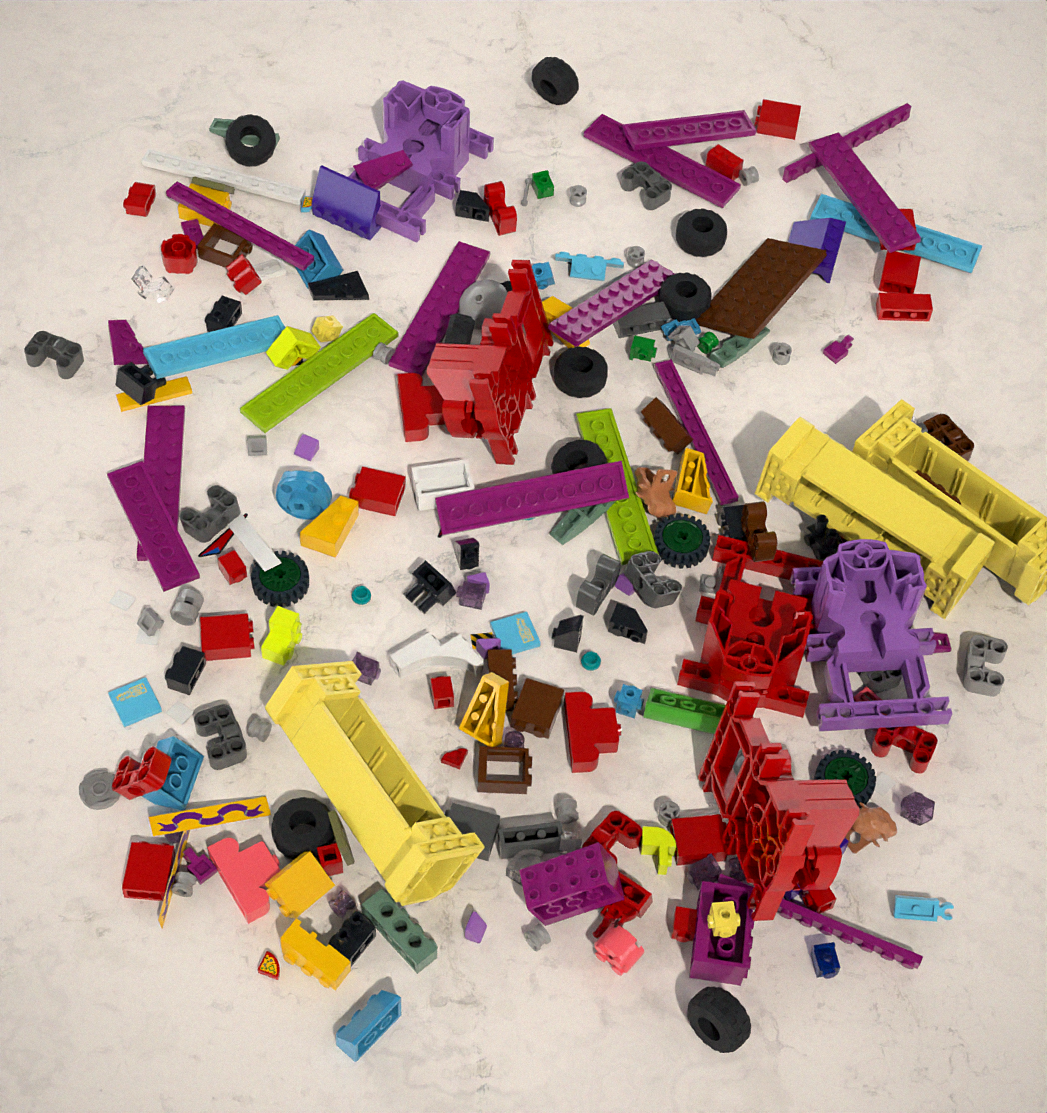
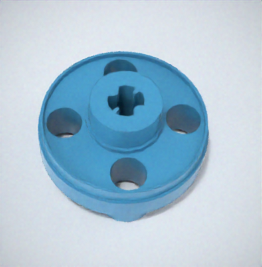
M286 471L278 483L276 500L279 506L291 516L312 520L329 507L332 500V492L329 485L325 482L324 476L319 472Z

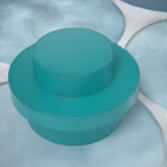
M358 586L352 592V600L359 605L367 604L371 600V592L365 586Z
M590 651L582 656L581 665L584 669L594 671L600 667L601 659L597 653Z

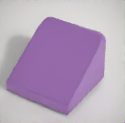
M303 434L294 455L311 461L319 450V440Z
M486 572L467 576V590L489 593L490 583Z
M624 573L620 574L615 587L628 596L632 595L636 589Z
M500 638L476 640V650L484 660L488 658V650H500L501 648Z
M473 911L465 928V939L481 943L487 925L477 912Z

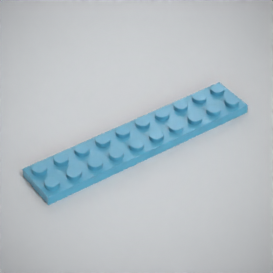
M821 194L810 220L834 218L846 221L844 232L879 243V238L852 203ZM915 224L916 232L920 235L921 240L916 244L915 250L902 251L969 273L973 272L982 245Z

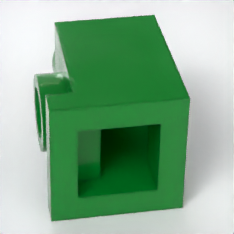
M549 171L532 173L531 186L537 199L554 196V184L549 176Z
M635 335L629 360L633 361V358L651 362V359L655 358L657 353L655 340Z

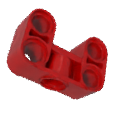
M498 181L485 184L484 201L490 207V217L497 234L501 236L516 232V209L514 206L507 207L505 204V187L503 182Z
M916 726L888 727L891 730L884 727L878 729L871 746V751L875 756L880 758L887 756L891 746L894 745L913 753L909 767L914 773L920 774L926 771L938 742L937 737L933 733Z
M154 746L146 751L142 763H139L130 756L124 757L118 765L112 783V790L128 800L158 791L166 780L172 760L171 757Z
M612 811L593 830L589 838L583 843L582 848L600 843L615 859L617 864V857L609 850L617 841L629 849L637 848L641 843L642 828L622 812ZM616 822V823H619L620 825L615 826V825H613V824H611V823ZM634 834L636 837L633 838L628 835Z

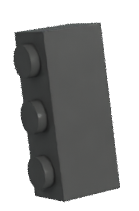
M662 301L637 307L614 322L613 326L618 338H624L662 330L661 326L670 322V315L665 303Z
M561 821L498 829L497 841L500 859L563 852L559 850L561 835L563 834Z

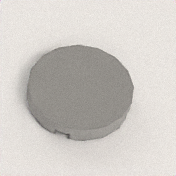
M97 770L87 774L79 785V796L83 804L95 810L107 809L113 806L120 797V794L112 790L115 775L108 773L106 770Z

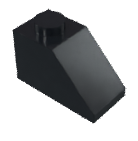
M577 615L559 621L558 628L554 627L551 638L555 640V648L577 653L582 635L584 615Z

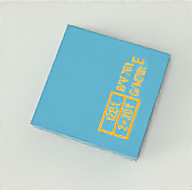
M527 612L490 622L495 638H500L501 640L500 650L512 649L513 655L540 647L541 645Z
M146 677L108 692L109 698L124 727L162 712L161 706Z

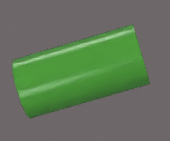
M651 688L643 718L715 734L726 705Z

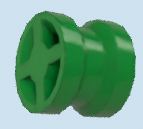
M709 331L698 339L700 343L697 347L702 353L708 354L712 351V348H716L719 345V340L714 333Z

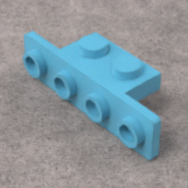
M568 252L555 254L556 261L572 263L571 278L605 281L606 267L624 268V262L618 258L605 260L601 256L589 258L585 254H577L576 256H572Z

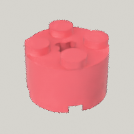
M613 923L594 943L597 950L595 953L596 957L602 962L607 960L613 965V971L620 976L623 973H627L644 954V949L642 946L639 948L636 946L637 939L619 925L614 928Z

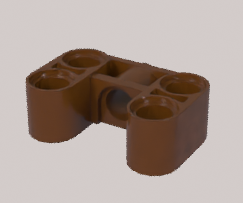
M938 414L923 422L928 430V434L941 441L965 460H970L974 443L948 415Z
M764 501L745 503L741 516L742 529L745 533L753 562L774 560L778 544L776 533L774 531L768 532L765 525L767 506Z

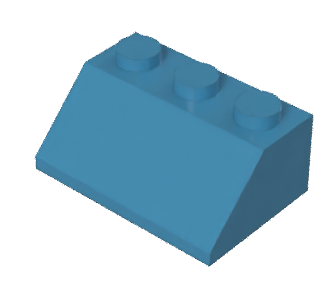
M309 229L296 243L295 246L314 256V262L304 271L296 267L307 289L308 283L335 277L344 271L324 235Z
M172 736L158 741L156 746L157 749L169 755L172 759L166 780L158 791L147 793L142 797L155 805L185 810L204 756Z
M381 990L377 995H372L367 1001V1006L362 1011L360 1009L356 1011L351 1018L352 1021L347 1026L343 1025L337 1031L336 1046L354 1062H357L402 1015L401 997Z

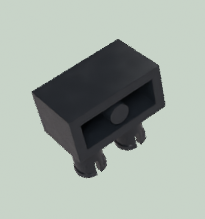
M130 362L118 368L115 385L138 404L143 405L154 399L157 388L166 385V378H151L150 376L154 373L151 367H149L150 365L147 364L139 368Z
M822 514L817 516L815 524L806 527L804 541L807 546L811 547L816 559L824 561L827 557L837 553L839 544L843 542L839 538V533L836 529H829L827 527L829 520Z
M425 560L412 573L415 583L403 595L412 603L423 591H427L428 595L416 605L423 614H426L436 603L444 606L457 592L451 582Z
M359 911L353 912L352 916L350 915V918L344 921L339 932L334 934L328 944L351 962V967L376 937V927L364 920L363 914Z

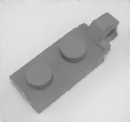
M677 344L673 347L671 354L673 363L701 375L706 373L716 376L720 364Z

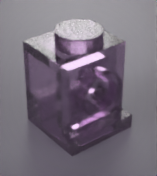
M464 581L463 586H458L456 597H459V605L482 610L487 584L483 583L481 585Z
M357 652L352 660L362 674L357 681L371 686L373 681L377 680L381 674L379 662L362 656L360 652Z
M711 853L706 858L689 865L687 877L690 883L694 884L699 890L702 881L713 883L718 881L722 869Z

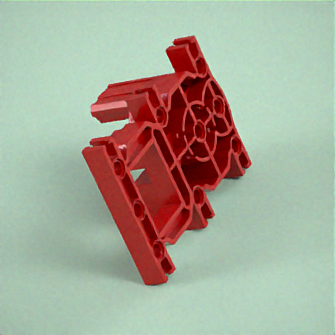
M512 260L511 265L513 269L508 270V275L513 290L508 291L501 313H493L492 318H484L480 344L436 343L427 367V375L444 399L442 406L443 416L451 436L457 438H474L476 436V439H488L496 464L514 465L515 463L513 455L518 454V448L514 434L519 432L525 410L532 409L533 403L531 401L536 399L532 378L537 377L543 356H550L551 351L548 346H553L554 344L551 331L548 329V321L530 260ZM522 324L524 325L526 335H524Z
M718 535L712 561L724 563L726 567L715 599L701 595L695 622L708 625L700 663L683 659L677 685L717 695L727 701L734 682H755L756 688L753 692H759L761 696L756 708H766L803 718L810 691L795 688L794 685L808 635L816 634L815 624H811L813 618L811 601L814 594L796 596L775 590L773 601L760 598L762 587L741 582L744 569L790 580L793 568L822 567L823 561L776 549L774 560L753 562L748 542Z
M734 682L698 779L699 781H705V784L702 786L703 792H713L722 818L729 820L722 836L723 844L728 845L729 843L726 849L727 855H737L747 883L754 885L747 902L748 909H755L751 915L752 920L768 921L774 919L786 891H799L800 889L826 890L830 887L841 864L842 851L840 844L858 818L859 807L854 800L847 781L844 779L794 780L791 773V756L788 750H781V743H770L760 718L753 717L761 697L759 692H753L756 688L755 682ZM741 747L745 758L736 777L733 765Z

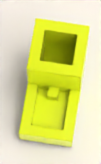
M643 826L641 855H658V874L666 875L667 868L672 865V856L675 855V839L663 828Z

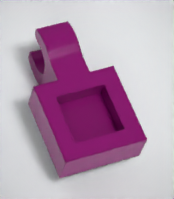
M847 335L841 343L835 340L823 350V354L833 363H838L848 355L849 350L847 349L852 347L853 344L850 342L854 338Z
M190 847L183 851L185 855L183 858L189 864L187 870L197 878V882L200 885L217 873V868L205 854L198 857Z

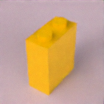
M193 183L190 184L189 188L227 209H231L232 201H230L229 193ZM179 203L178 212L180 219L187 221L198 219L199 224L210 227L215 223Z
M308 851L295 858L267 881L265 886L268 888L266 892L270 898L279 903L281 913L285 917L297 918L332 889L335 884L313 854Z

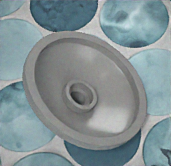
M477 281L463 292L459 301V314L471 316L475 320L474 329H482L484 318H492L493 313H501L508 292L497 281Z

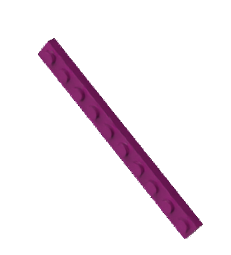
M906 103L843 136L851 149L858 147L863 142L869 141L884 131L908 120L912 106ZM811 153L785 167L782 180L786 183L796 180L799 176L809 173L816 167L822 166L814 153Z
M178 181L166 190L168 197L303 271L314 262L312 254Z
M672 359L655 363L656 373L682 426L694 439L691 442L693 450L704 453L707 468L706 476L720 506L738 502L739 496Z
M720 874L717 882L720 884L754 888L753 886H750L748 884H745L741 881H738L723 874ZM782 899L777 910L779 915L786 919L794 918L799 920V923L805 927L811 928L813 926L820 929V932L825 935L832 936L833 934L838 936L844 943H855L866 952H877L886 960L893 961L894 959L901 962V965L905 968L918 969L921 964L922 955L785 899Z

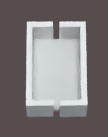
M467 459L412 467V484L419 511L437 508L435 500L437 497L475 490Z

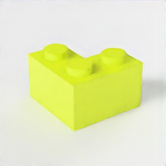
M287 326L271 344L266 353L276 367L288 370L298 357L308 360L318 352L321 346L311 333Z
M280 606L276 607L269 620L270 633L261 647L262 658L283 666L287 659L290 660L292 658L295 645L299 644L302 639V623L300 622L299 613Z

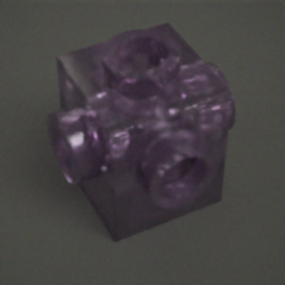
M916 791L902 799L900 816L919 826L933 820L935 801Z

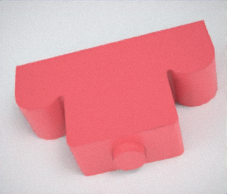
M233 838L222 839L207 847L210 860L217 868L220 877L247 923L249 924L267 914L270 910V900L266 892L268 888L265 886V883L281 871L277 856L275 854L271 855L262 841L241 852L238 842Z

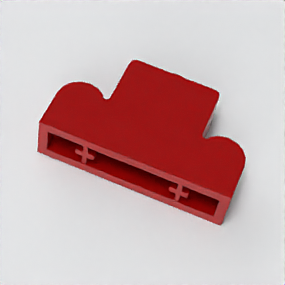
M397 374L405 442L423 441L429 436V426L445 424L442 410L444 399L435 385L423 386V378L420 374Z
M565 692L564 696L572 773L594 771L598 766L599 754L616 753L618 751L619 736H621V724H617L615 708L592 709L593 698L587 692Z

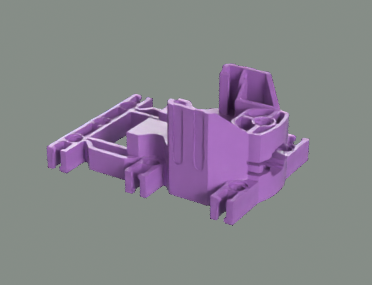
M402 80L398 81L397 85L383 98L384 143L381 144L366 138L364 140L365 148L363 145L358 147V157L362 161L361 163L401 150H404L413 166L394 178L389 184L412 193V195L401 208L380 200L381 206L376 215V223L417 243L420 240V234L424 235L426 233V220L422 219V217L434 204L435 193L453 200L455 197L454 190L456 193L460 191L461 178L457 177V175L469 161V153L486 159L488 152L491 153L494 149V137L470 128V110L468 107H465V100L458 94L437 86H429L423 89ZM354 170L349 178L364 184L356 170Z
M859 539L839 544L837 553L827 557L823 561L822 567L793 568L790 578L791 584H794L793 595L814 594L811 601V609L816 634L808 635L805 650H807V653H805L806 662L827 661L824 675L830 703L819 704L816 716L817 720H820L819 731L948 724L952 716L951 708H947L950 702L949 697L926 698L930 684L923 655H932L936 647L935 640L930 642L934 635L933 628L911 629L927 587L924 581L920 556L911 552L889 550L888 545L883 541ZM902 671L908 699L854 702L849 672Z

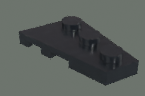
M358 271L308 283V289L313 301L369 300V294Z

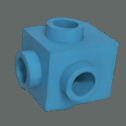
M549 262L536 263L532 266L538 289H545L555 284Z
M623 684L621 691L617 690L614 702L617 703L616 713L635 719L637 710H641L644 703V698H641L642 690L632 685Z

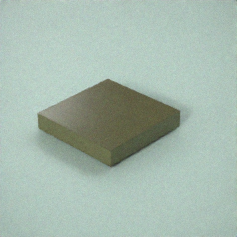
M193 177L192 183L230 194H234L235 191L234 187L198 177Z
M335 810L330 811L328 816L339 851L347 866L352 865L355 860L345 828Z

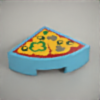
M304 196L301 212H310L313 197Z

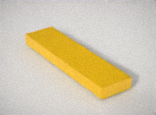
M185 376L166 381V385L156 389L154 399L143 405L138 404L126 393L116 394V398L121 412L192 394V388L188 377Z

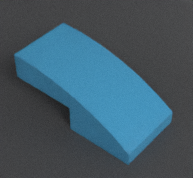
M695 318L679 323L676 319L661 326L668 341H674L669 339L668 336L678 326H691L695 335L701 333Z

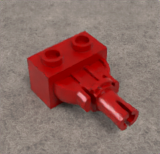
M618 871L624 900L604 906L600 912L604 919L592 933L593 936L597 939L598 937L600 938L612 923L615 928L618 925L622 927L625 922H629L636 917L641 919L653 903L652 893Z

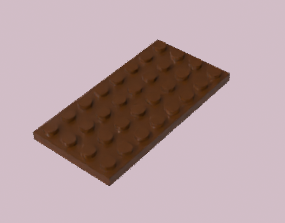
M767 238L711 300L708 310L695 319L696 322L702 327L755 339L826 258V250Z

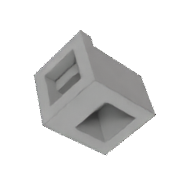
M678 326L668 336L669 339L674 340L675 344L690 351H694L695 347L700 343L691 326Z

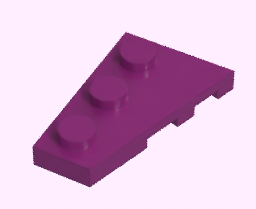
M404 150L354 165L353 167L365 185L379 190L412 167L413 163Z
M108 320L114 365H126L130 362L135 365L149 364L143 354L144 348L137 341L135 333L127 320Z

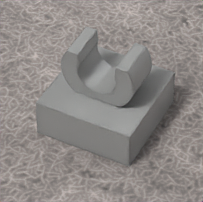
M266 435L247 437L248 456L267 455Z
M146 608L140 616L137 625L148 636H154L157 629H160L165 621L161 620L158 614L151 608Z

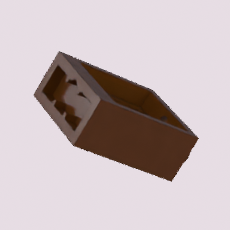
M214 223L197 246L198 257L226 268L227 265L241 254L245 257L250 254L253 245L245 238ZM220 239L239 246L233 255L214 249Z
M479 746L477 792L527 794V787L532 786V774H528V768L532 769V756H529V748ZM487 761L522 762V782L486 780Z

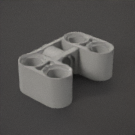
M983 635L972 637L967 648L964 663L963 687L967 691L992 697L1000 693L1005 681L1004 676L997 671L988 670L985 667V662L999 664L1003 661L1008 649V645L1004 640Z

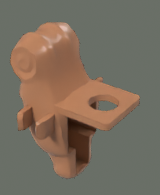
M638 467L635 470L638 490L635 494L642 498L644 504L648 506L649 513L657 518H668L669 515L676 514V505L669 491L674 490L672 484L677 475L676 470L659 469L656 474L646 467ZM668 474V479L664 481L662 477Z
M860 802L862 808L859 809V816L845 837L849 841L848 847L852 853H858L871 842L875 846L880 847L876 841L877 839L883 838L884 841L888 842V838L897 834L896 823L883 808H867L864 803ZM853 832H857L861 836L860 841L856 844L850 841V835Z

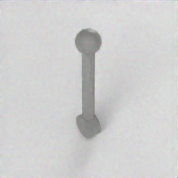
M530 178L525 180L526 188L524 198L521 200L522 206L528 205L527 195L529 185L532 183Z

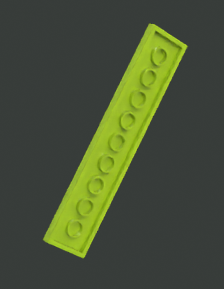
M375 313L371 314L240 408V413L262 432H268L373 356V352L379 343L382 342L388 345L399 337L398 331Z
M612 408L577 413L576 420L582 440H589L599 445L608 463L622 461L629 499L616 501L605 512L621 565L628 564L631 556L648 551L658 554L641 498L635 494V492H638Z

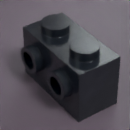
M222 295L214 303L212 311L205 317L207 332L235 326L242 315L241 302Z

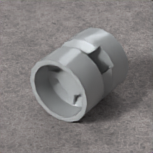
M182 589L176 600L177 603L171 612V617L181 625L191 626L196 622L199 614L198 611H200L204 602V597L195 590Z

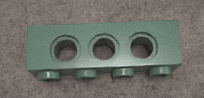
M380 889L362 903V914L376 927L417 974L437 959L438 946L431 938L428 939L423 934L424 931L418 923L414 924L409 919L408 912L404 908L400 909L389 893L386 894L383 889ZM389 912L392 915L389 917H385L382 914ZM399 927H403L406 930L403 932H398L396 929ZM416 942L419 943L420 946L412 947L410 946V944Z

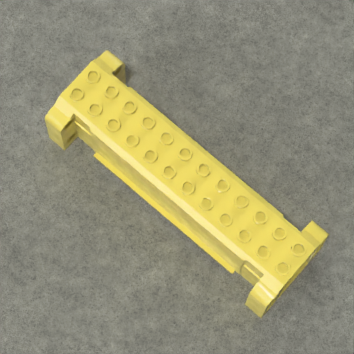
M901 399L855 440L852 452L875 465L884 473L891 475L895 480L906 485L929 502L939 506L946 513L956 517L960 522L973 528L974 531L982 533L993 540L995 546L984 566L1015 587L1014 595L1028 606L1032 602H1036L1047 591V517L927 432L922 433V429L911 421L915 408ZM919 470L922 473H927L932 481L936 484H941L950 495H955L960 500L961 505L915 472Z
M799 417L770 449L755 491V495L768 503L774 496L787 505L794 502V506L815 520L818 515H825L829 520L827 527L829 529H836L839 535L847 541L859 539L878 540L886 542L889 550L911 552L919 555L924 572V581L927 585L924 595L934 601L930 610L943 619H946L974 582L995 546L993 540L982 533L974 531L973 528L960 522L956 517L946 513L939 506L934 505L923 496L909 489L906 485L895 480L891 475L884 473L858 454L853 453L827 434L822 433L802 417Z
M344 661L292 666L266 704L265 710L273 722L283 729L289 741L293 744L375 868L379 871L386 882L385 888L393 900L405 906L432 900L441 893L453 888L485 846L475 832L462 835L451 818L445 816L363 698L359 699L358 695L361 691L355 683L362 674L354 662Z

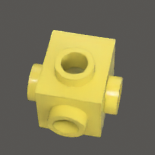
M333 315L317 317L311 332L320 342L335 341L338 339L343 326Z
M734 901L712 903L707 921L709 929L712 928L713 936L727 938L735 935L737 926H740V915L735 912Z

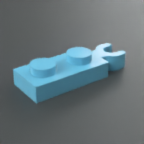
M895 895L893 916L900 919L937 922L938 916H942L945 920H952V915L946 914L945 910L948 908L954 909V906L950 902H944L939 905L937 898Z

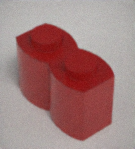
M134 182L129 188L128 197L124 199L123 207L126 209V214L147 217L156 197L155 185Z
M243 254L226 266L228 270L226 274L231 281L235 282L233 286L239 293L243 292L247 295L262 283L254 267Z

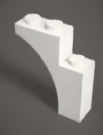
M428 632L390 655V667L400 679L422 669L441 666L462 669L474 676L483 673L484 661L482 657L472 650L470 642L464 640L461 635L441 645L436 637L433 638Z

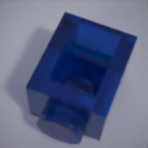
M835 942L813 945L810 955L816 977L829 979L838 975L840 964L835 950Z

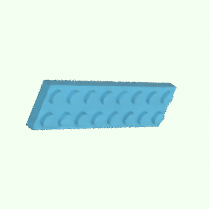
M277 315L143 349V354L156 379L266 352L285 329V326Z

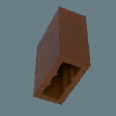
M526 678L511 716L510 727L519 732L533 734L538 738L549 739L564 699V689Z

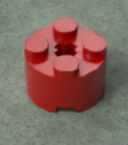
M173 234L172 238L167 241L163 240L161 252L166 271L176 274L192 273L198 263L195 241L193 242L188 235Z

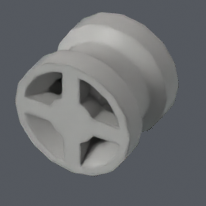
M754 166L749 167L748 170H740L739 177L744 186L749 185L751 182L756 183L759 181V174Z
M581 185L573 186L570 190L571 196L569 201L573 206H583L586 203L587 190Z
M640 246L631 247L628 250V265L633 268L643 265L645 250Z
M381 342L376 346L373 358L376 360L380 359L383 364L387 365L395 350L392 347H386Z
M787 343L776 344L772 357L773 361L778 365L788 364L792 352L791 346Z
M256 717L249 726L248 736L252 738L257 737L259 741L265 742L271 732L272 724L268 722L263 723L261 719Z
M563 799L558 801L559 822L572 823L579 819V814L576 811V800Z
M666 801L661 804L658 814L660 824L670 827L671 820L679 818L680 807L678 804L672 801Z
M177 872L175 876L176 883L172 885V892L182 897L192 896V886L196 884L197 878L188 872Z
M541 924L536 925L533 931H528L524 934L527 943L536 952L541 949L543 944L551 942L549 933Z

